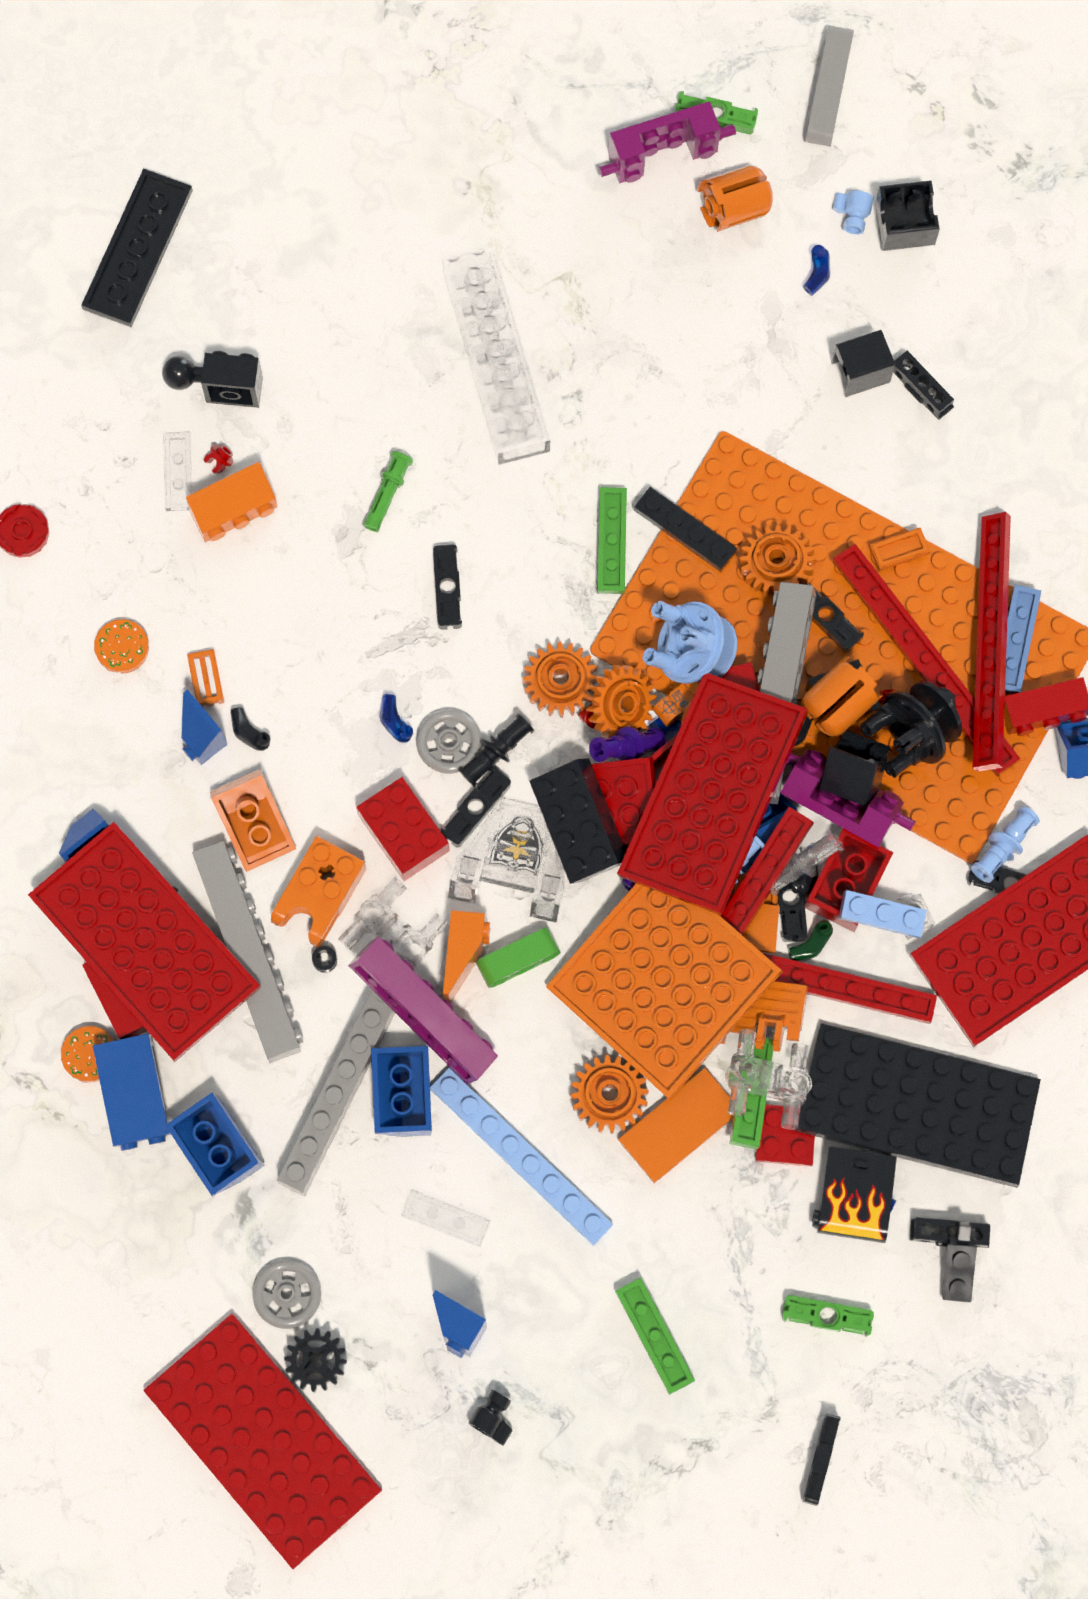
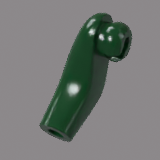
M826 920L819 921L815 925L810 938L805 943L788 948L790 960L801 961L817 957L833 934V927L830 922Z

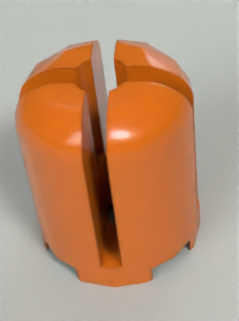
M748 165L703 180L698 184L697 192L702 191L705 205L700 207L709 227L715 226L718 229L717 232L764 217L770 211L773 202V191L770 182L766 181L767 176L760 168Z
M844 656L803 695L801 701L802 707L808 709L807 717L809 720L823 714L815 722L814 726L829 736L843 734L883 696H877L873 689L877 686L876 682L861 666L855 669L846 662L849 659L847 656Z

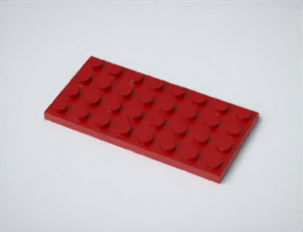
M709 673L703 675L617 875L639 885L722 915L807 717L808 709Z
M115 822L110 824L28 894L31 900L174 1062L261 988L258 982Z
M1088 834L909 954L973 1048L1088 970Z
M230 1314L143 1390L293 1570L382 1492V1489L233 1314Z

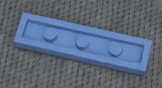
M1014 585L1007 618L1005 693L1016 694L1021 692L1042 590Z

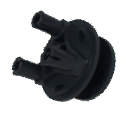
M926 681L915 683L910 688L909 694L902 691L890 693L885 698L884 705L880 707L879 711L860 725L861 731L869 738L887 725L895 739L893 740L894 747L899 745L896 749L899 754L886 762L885 766L886 773L893 778H896L911 765L916 766L920 762L928 764L939 762L946 753L945 742H954L962 733L961 719L955 706V695L945 687H936Z

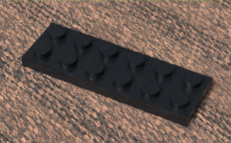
M143 168L82 302L81 307L83 310L132 328L193 192L191 185Z

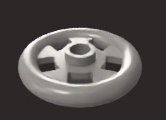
M443 710L429 716L420 726L416 737L417 751L422 761L431 769L445 774L458 773L457 769L467 765L475 757V754L481 750L482 744L480 740H482V735L476 722L465 713L456 710ZM440 722H444L447 728L436 733L433 727ZM458 723L466 727L467 731L464 735H461L454 729ZM446 739H452L455 743L453 746L448 747L444 742ZM435 740L438 750L430 752L427 741ZM463 742L471 745L467 755L459 752ZM442 755H454L453 763L441 762Z
M288 1259L279 1260L265 1267L258 1275L253 1286V1303L259 1316L268 1324L282 1329L296 1328L308 1322L316 1313L321 1301L320 1282L313 1270L304 1263ZM283 1271L295 1272V1280H283ZM269 1279L277 1282L272 1294L264 1291ZM307 1283L310 1295L301 1297L299 1285ZM286 1288L292 1291V1295L288 1299H284L281 1296L282 1291ZM272 1301L282 1308L277 1315L267 1307ZM300 1303L303 1311L295 1316H291L288 1309Z

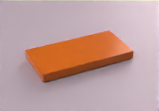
M704 1068L684 1084L671 1100L667 1098L622 1135L618 1141L655 1184L733 1119L735 1103L707 1069Z

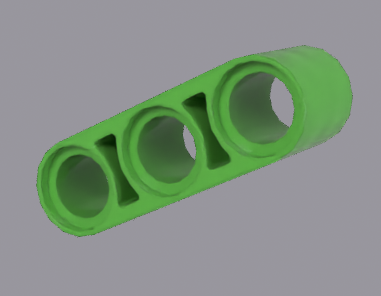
M547 927L482 957L476 962V965L487 987L492 988L560 955L561 951Z

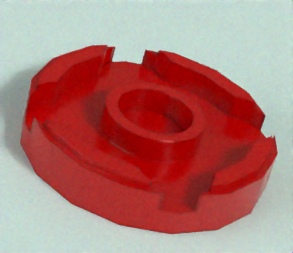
M12 505L0 514V547L10 556L18 558L31 557L40 552L47 544L50 534L49 524L44 514L35 506Z

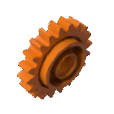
M777 524L775 531H771L767 525L765 527V534L758 530L755 531L756 540L750 537L747 538L749 547L743 546L741 548L744 555L740 557V565H743L741 567V574L747 575L746 584L754 582L753 588L755 592L763 588L764 596L766 597L770 591H779L780 582L808 584V577L806 575L813 576L814 574L811 567L815 565V557H812L814 555V548L808 547L809 538L801 540L800 530L792 534L791 526H788L783 532L781 531L780 524ZM775 558H781L784 560L780 564H774L771 562Z
M560 641L558 642L557 649L554 650L552 645L548 643L546 653L539 648L537 649L538 659L533 656L529 657V662L532 666H525L524 672L530 676L523 677V683L529 685L525 688V694H533L530 698V703L534 704L539 701V712L548 707L549 716H552L554 711L558 710L560 718H563L564 710H568L570 715L574 716V707L577 706L583 711L585 709L583 701L592 703V701L586 698L590 696L589 693H594L590 689V685L597 683V675H592L597 671V666L589 665L592 658L591 655L582 658V647L573 652V643H570L567 649H563L562 642ZM557 675H564L568 678V681L565 684H557L553 679Z
M613 665L612 670L604 669L605 677L596 676L599 685H590L594 695L587 696L586 698L593 702L591 706L586 708V711L594 712L589 718V722L597 723L594 730L602 732V737L605 738L615 736L624 727L647 730L644 721L653 720L652 716L648 714L650 710L653 711L654 705L650 704V701L657 698L656 695L649 694L654 688L653 684L646 683L649 676L641 674V669L628 665Z
M609 1055L605 1056L604 1063H601L595 1057L594 1067L585 1063L584 1069L587 1073L584 1074L577 1071L576 1077L581 1082H572L571 1085L572 1088L579 1091L570 1095V1099L579 1101L573 1106V1111L582 1110L583 1112L580 1114L579 1120L582 1121L589 1118V1129L597 1123L599 1133L604 1130L605 1126H608L610 1134H613L616 1125L624 1132L625 1122L634 1126L636 1122L633 1115L643 1116V1112L638 1107H646L648 1104L641 1097L648 1095L649 1090L640 1088V1086L646 1083V1078L637 1079L636 1077L640 1072L636 1069L630 1071L631 1064L628 1061L625 1065H621V1056H618L614 1063H611ZM606 1088H613L618 1096L613 1101H607L602 1097V1091Z

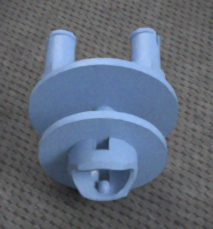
M658 601V604L655 603L652 606L653 617L665 620V623L658 637L657 650L648 648L643 653L642 659L647 665L662 669L668 678L683 684L700 682L703 675L707 673L720 678L726 674L733 664L737 652L736 632L727 619L720 617L715 609L702 602H689L683 605L672 606L663 601Z

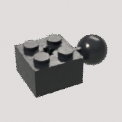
M223 351L205 353L203 367L195 366L187 357L173 356L163 365V380L172 389L184 390L189 388L194 382L201 383L206 403L255 408L260 406L263 375L259 358L251 354L242 353L236 356L228 355Z

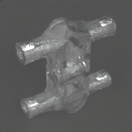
M394 877L379 895H372L369 899L362 902L360 909L354 915V922L338 940L347 949L351 950L366 932H371L376 938L380 937L388 941L393 946L394 952L415 968L417 964L425 960L427 953L433 948L434 944L432 942L448 923L436 913L420 931L413 929L391 910V905L406 890V886ZM370 908H376L380 911V914L376 919H368L365 916L366 911ZM418 944L422 950L418 955L412 956L406 952L408 946Z
M742 1029L739 1031L737 1052L732 1056L731 1064L725 1073L729 1089H731L728 1114L744 1116L748 1093L782 1101L784 1107L781 1127L790 1130L797 1129L801 1106L806 1102L807 1093L812 1087V1080L806 1069L809 1046L803 1043L792 1044L789 1066L758 1059L753 1056L757 1033L752 1030ZM738 1068H742L745 1071L746 1078L740 1075ZM791 1081L797 1084L798 1091L792 1087Z

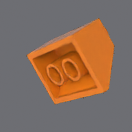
M260 462L185 497L190 514L205 542L210 540L217 541L223 538L226 532L234 528L242 529L251 520L259 516L261 518L272 514L274 509L278 507L275 495Z

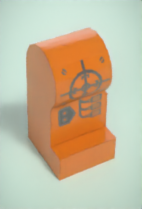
M698 681L689 684L682 683L653 707L652 710L666 727L682 718L686 706L696 693L699 686Z

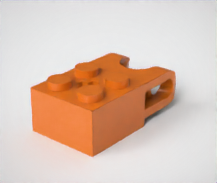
M316 836L271 914V923L283 927L293 915L299 913L308 914L313 919L308 933L309 942L315 947L322 946L367 870L365 861ZM332 872L333 878L328 877L326 881L323 880L324 873Z

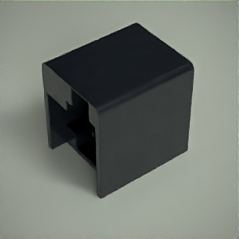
M882 330L836 344L831 361L832 364L840 362L847 379L845 397L890 383L895 368V361Z
M846 730L838 743L829 749L820 790L860 805L868 806L880 790L890 746Z

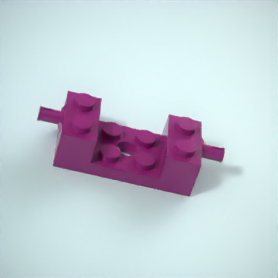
M708 101L611 132L609 141V159L611 163L599 166V173L601 177L615 173L619 184L623 182L632 183L644 176L645 156H652L659 150L668 147L670 149L677 148L686 142L693 160L698 158L707 159L718 152L719 141L736 135V130L733 124L720 128L712 105Z
M807 749L801 756L790 754L787 763L792 766V771L780 792L784 796L877 847L880 846L892 824L896 823L911 831L916 821L901 814L904 802L899 800L895 793L880 789L869 806L860 805L820 790L827 761L822 753Z

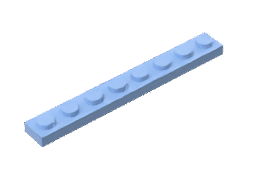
M450 1068L430 1087V1091L592 1246L610 1230L613 1224Z

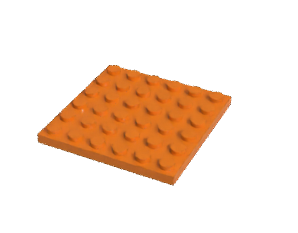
M636 883L547 984L546 988L671 1100L783 971L720 915Z

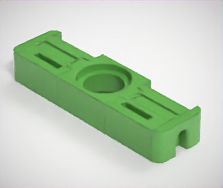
M684 91L679 93L675 112L710 101L712 108H720L724 112L722 117L717 118L720 128L733 124L736 132L753 134L758 116L757 108H755V111L734 107L732 102L711 97H707L704 100L684 95Z
M789 1295L785 1298L782 1320L786 1322L787 1318H789V1321L808 1325L811 1322V1327L840 1332L841 1328L842 1331L863 1335L864 1332L865 1337H868L872 1331L871 1325L874 1312L868 1309ZM830 1308L835 1312L836 1320L834 1323L825 1324L821 1321L820 1312L822 1309Z

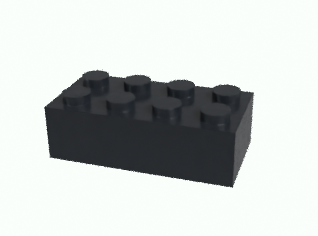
M589 758L576 759L529 780L570 884L583 882L621 865L626 849Z

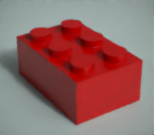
M403 777L356 807L357 815L403 881H406L450 851L448 841Z
M843 828L805 904V909L855 932L858 923L838 919L843 892L848 890L873 896L894 852L882 846L877 847Z

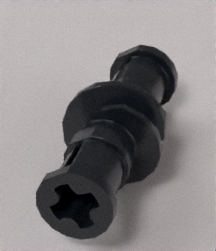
M519 713L515 715L516 719L497 734L496 738L492 735L489 736L491 742L485 739L480 740L484 749L478 751L475 757L463 768L459 767L457 769L473 787L477 785L476 781L487 771L494 768L500 759L509 763L510 759L507 753L513 750L517 743L529 732L531 734L534 732L531 725Z

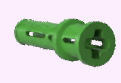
M392 451L390 454L391 461L387 470L381 474L382 483L363 523L366 529L376 533L380 530L382 521L397 488L403 486L405 482L403 477L408 466L413 464V459L397 451Z

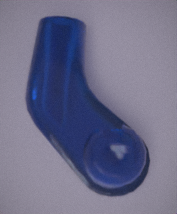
M816 245L811 250L813 271L803 285L804 290L811 296L829 281L831 275L830 254L822 245Z
M384 694L381 701L380 722L396 741L406 743L413 736V728L410 725H406L398 715L396 696Z

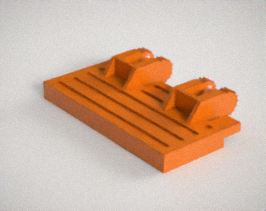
M774 981L731 1030V1033L755 1036L758 1025L755 1045L756 1049H763L766 1042L767 1026L775 1027L772 1047L773 1051L778 1052L781 1051L785 1028L788 1029L786 1039L799 1042L808 987L806 985ZM727 1036L720 1044H725Z

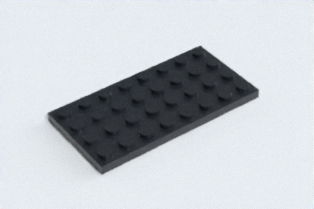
M821 1023L795 1131L1018 1188L1041 1079Z

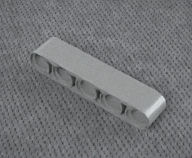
M828 26L805 142L831 147L854 30Z

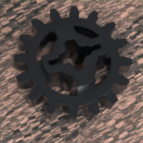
M316 1328L314 1335H310L308 1330H304L305 1338L300 1339V1337L295 1336L294 1339L297 1344L295 1346H287L292 1354L291 1356L284 1357L285 1361L291 1362V1366H288L285 1370L287 1373L294 1372L295 1375L291 1379L293 1383L299 1380L302 1381L300 1384L302 1390L307 1385H311V1391L316 1393L317 1386L321 1385L323 1390L327 1391L328 1382L337 1385L335 1376H344L345 1374L340 1369V1365H346L347 1360L342 1359L340 1355H343L346 1349L337 1348L340 1339L336 1338L331 1341L330 1331L321 1336L319 1328ZM321 1341L326 1344L320 1348L311 1347L308 1343ZM301 1351L304 1354L303 1364L298 1368L297 1355ZM334 1352L335 1364L331 1371L328 1367V1358ZM312 1354L316 1356L322 1354L323 1356L320 1359L322 1365L317 1367L314 1364L310 1367L311 1359L309 1357ZM311 1373H320L324 1378L311 1380L306 1378V1376H309Z

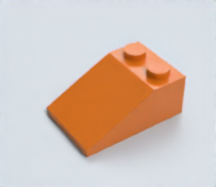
M260 769L210 791L211 799L246 872L296 849Z
M451 910L443 998L450 1004L482 955L484 944L489 945L491 928L490 922H485V913Z

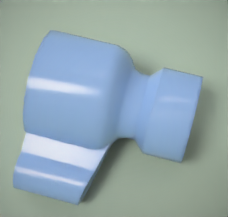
M859 190L850 191L848 194L836 193L833 210L837 213L849 215L845 219L843 227L846 232L855 235L864 233L866 225L864 219L871 214L874 200L871 194Z

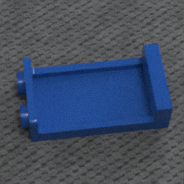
M150 1034L93 1045L113 1147L120 1146L121 1151L138 1148L137 1142L148 1140L149 1145L165 1142V1136L171 1135L165 1126L168 1121Z

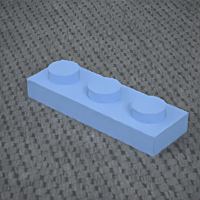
M846 890L843 892L838 919L914 938H921L927 910Z

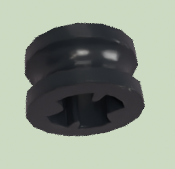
M321 946L314 950L312 962L317 971L328 973L337 966L336 952L331 947ZM322 953H327L330 958L333 957L332 962L328 961V966H322V963L317 961L318 957L321 958Z

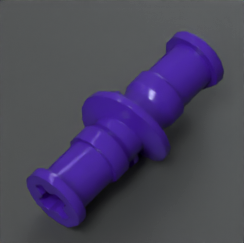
M624 727L615 736L606 739L602 737L593 738L589 745V752L596 762H603L610 757L618 758L620 761L638 759L646 751H658L665 745L666 741L664 733L658 728H650L647 732H638L633 727Z

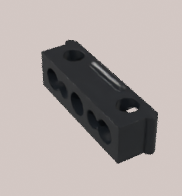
M908 350L895 360L893 373L902 381L905 388L915 399L922 403L938 420L954 408V398ZM903 367H908V368H910V369H911V373H910V370H906V369H904ZM918 383H924L926 386H920ZM935 399L940 400L941 403L935 402Z
M915 1217V1219H911L909 1241L935 1243L936 1246L947 1247V1241H949L950 1237L946 1234V1228H953L957 1235L958 1221ZM970 1222L971 1231L975 1230L980 1234V1239L976 1240V1246L979 1248H989L990 1224ZM926 1225L931 1230L938 1228L940 1235H936L934 1232L930 1235H924L921 1232V1227Z

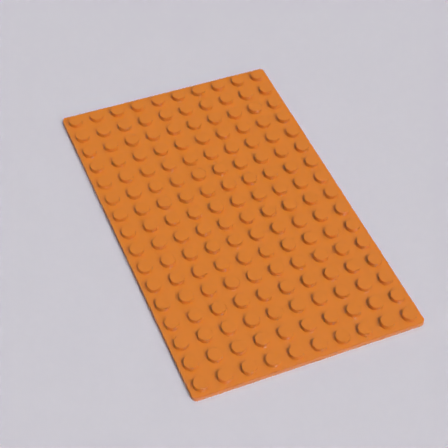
M722 431L678 501L677 506L738 548L736 554L720 572L661 530L627 586L625 594L621 596L590 650L593 656L611 666L628 665L641 669V674L649 676L646 683L653 684V689L667 696L682 683L671 680L664 674L662 669L649 666L642 659L646 649L653 648L657 650L658 637L665 623V620L653 617L652 606L655 603L658 604V601H663L672 606L683 605L689 602H702L715 609L719 616L727 619L735 629L737 652L731 667L752 662L758 684L759 671L761 668L764 669L766 659H763L765 642L769 643L771 633H768V622L770 616L774 617L776 607H773L774 591H770L765 597L763 588L755 592L753 588L754 582L746 584L747 575L741 574V567L743 565H740V557L744 556L741 548L743 546L749 547L747 544L748 537L756 540V530L765 534V527L767 525L771 531H775L776 525L780 524L781 531L783 532L788 526H791L792 534L800 530L801 540L809 538L808 547L814 548V555L812 557H815V565L811 566L814 571L813 576L806 575L808 583L823 597L827 596L845 614L844 618L859 631V634L862 631L864 633L862 640L858 644L856 643L850 652L846 653L813 621L811 622L796 705L802 706L801 701L806 693L805 688L808 679L830 671L844 656L849 657L846 661L847 663L859 659L863 669L876 682L877 686L873 689L877 695H880V691L885 689H895L896 691L909 694L910 688L915 683L923 681L832 562L833 558L854 544L858 546L975 699L980 569L926 540L930 549L929 555L879 572L869 549L870 544L908 532L909 530L728 432ZM775 558L771 562L774 564H780L784 560L781 558ZM1010 585L1008 588V611L1013 587ZM1039 601L1021 692L1077 679L1088 661V627ZM822 609L818 613L819 618L825 622L831 621L834 618L832 611L829 609ZM865 714L853 723L847 731L869 738L860 729L861 723L867 719ZM813 718L805 740L800 745L793 747L791 753L801 756L807 749L810 751L815 750L822 753L827 759L830 747H834L842 738V734L828 738L825 733L814 726L819 718ZM1004 720V738L1020 757V760L999 776H996L991 769L976 771L972 768L973 745L962 732L961 736L954 742H945V756L935 764L920 762L916 766L911 765L896 778L889 776L884 770L880 789L895 793L899 800L904 802L901 814L916 821L911 832L972 864L984 847L1049 729L1045 730L1043 726L1035 728L1034 732L1024 736H1018L1017 733L1009 735ZM887 725L869 738L890 746L887 762L899 754L896 750L899 745L894 747L893 740L895 739Z

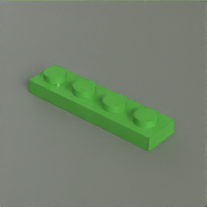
M600 487L597 594H625L627 488Z
M745 1036L729 1142L731 1145L755 1150L760 1147L773 1056V1039L766 1038L763 1049H756V1036Z
M639 1278L616 1290L615 1293L668 1394L671 1395L695 1382L642 1279Z

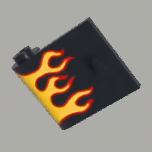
M829 1146L820 1209L814 1210L812 1227H817V1233L886 1243L897 1156Z

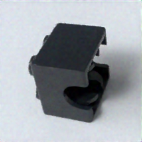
M932 180L879 186L875 204L883 251L936 244L940 227L938 215H934L933 211L934 191Z

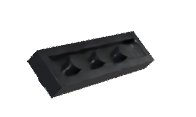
M652 487L648 488L634 506L636 513L720 572H722L737 552L738 548Z

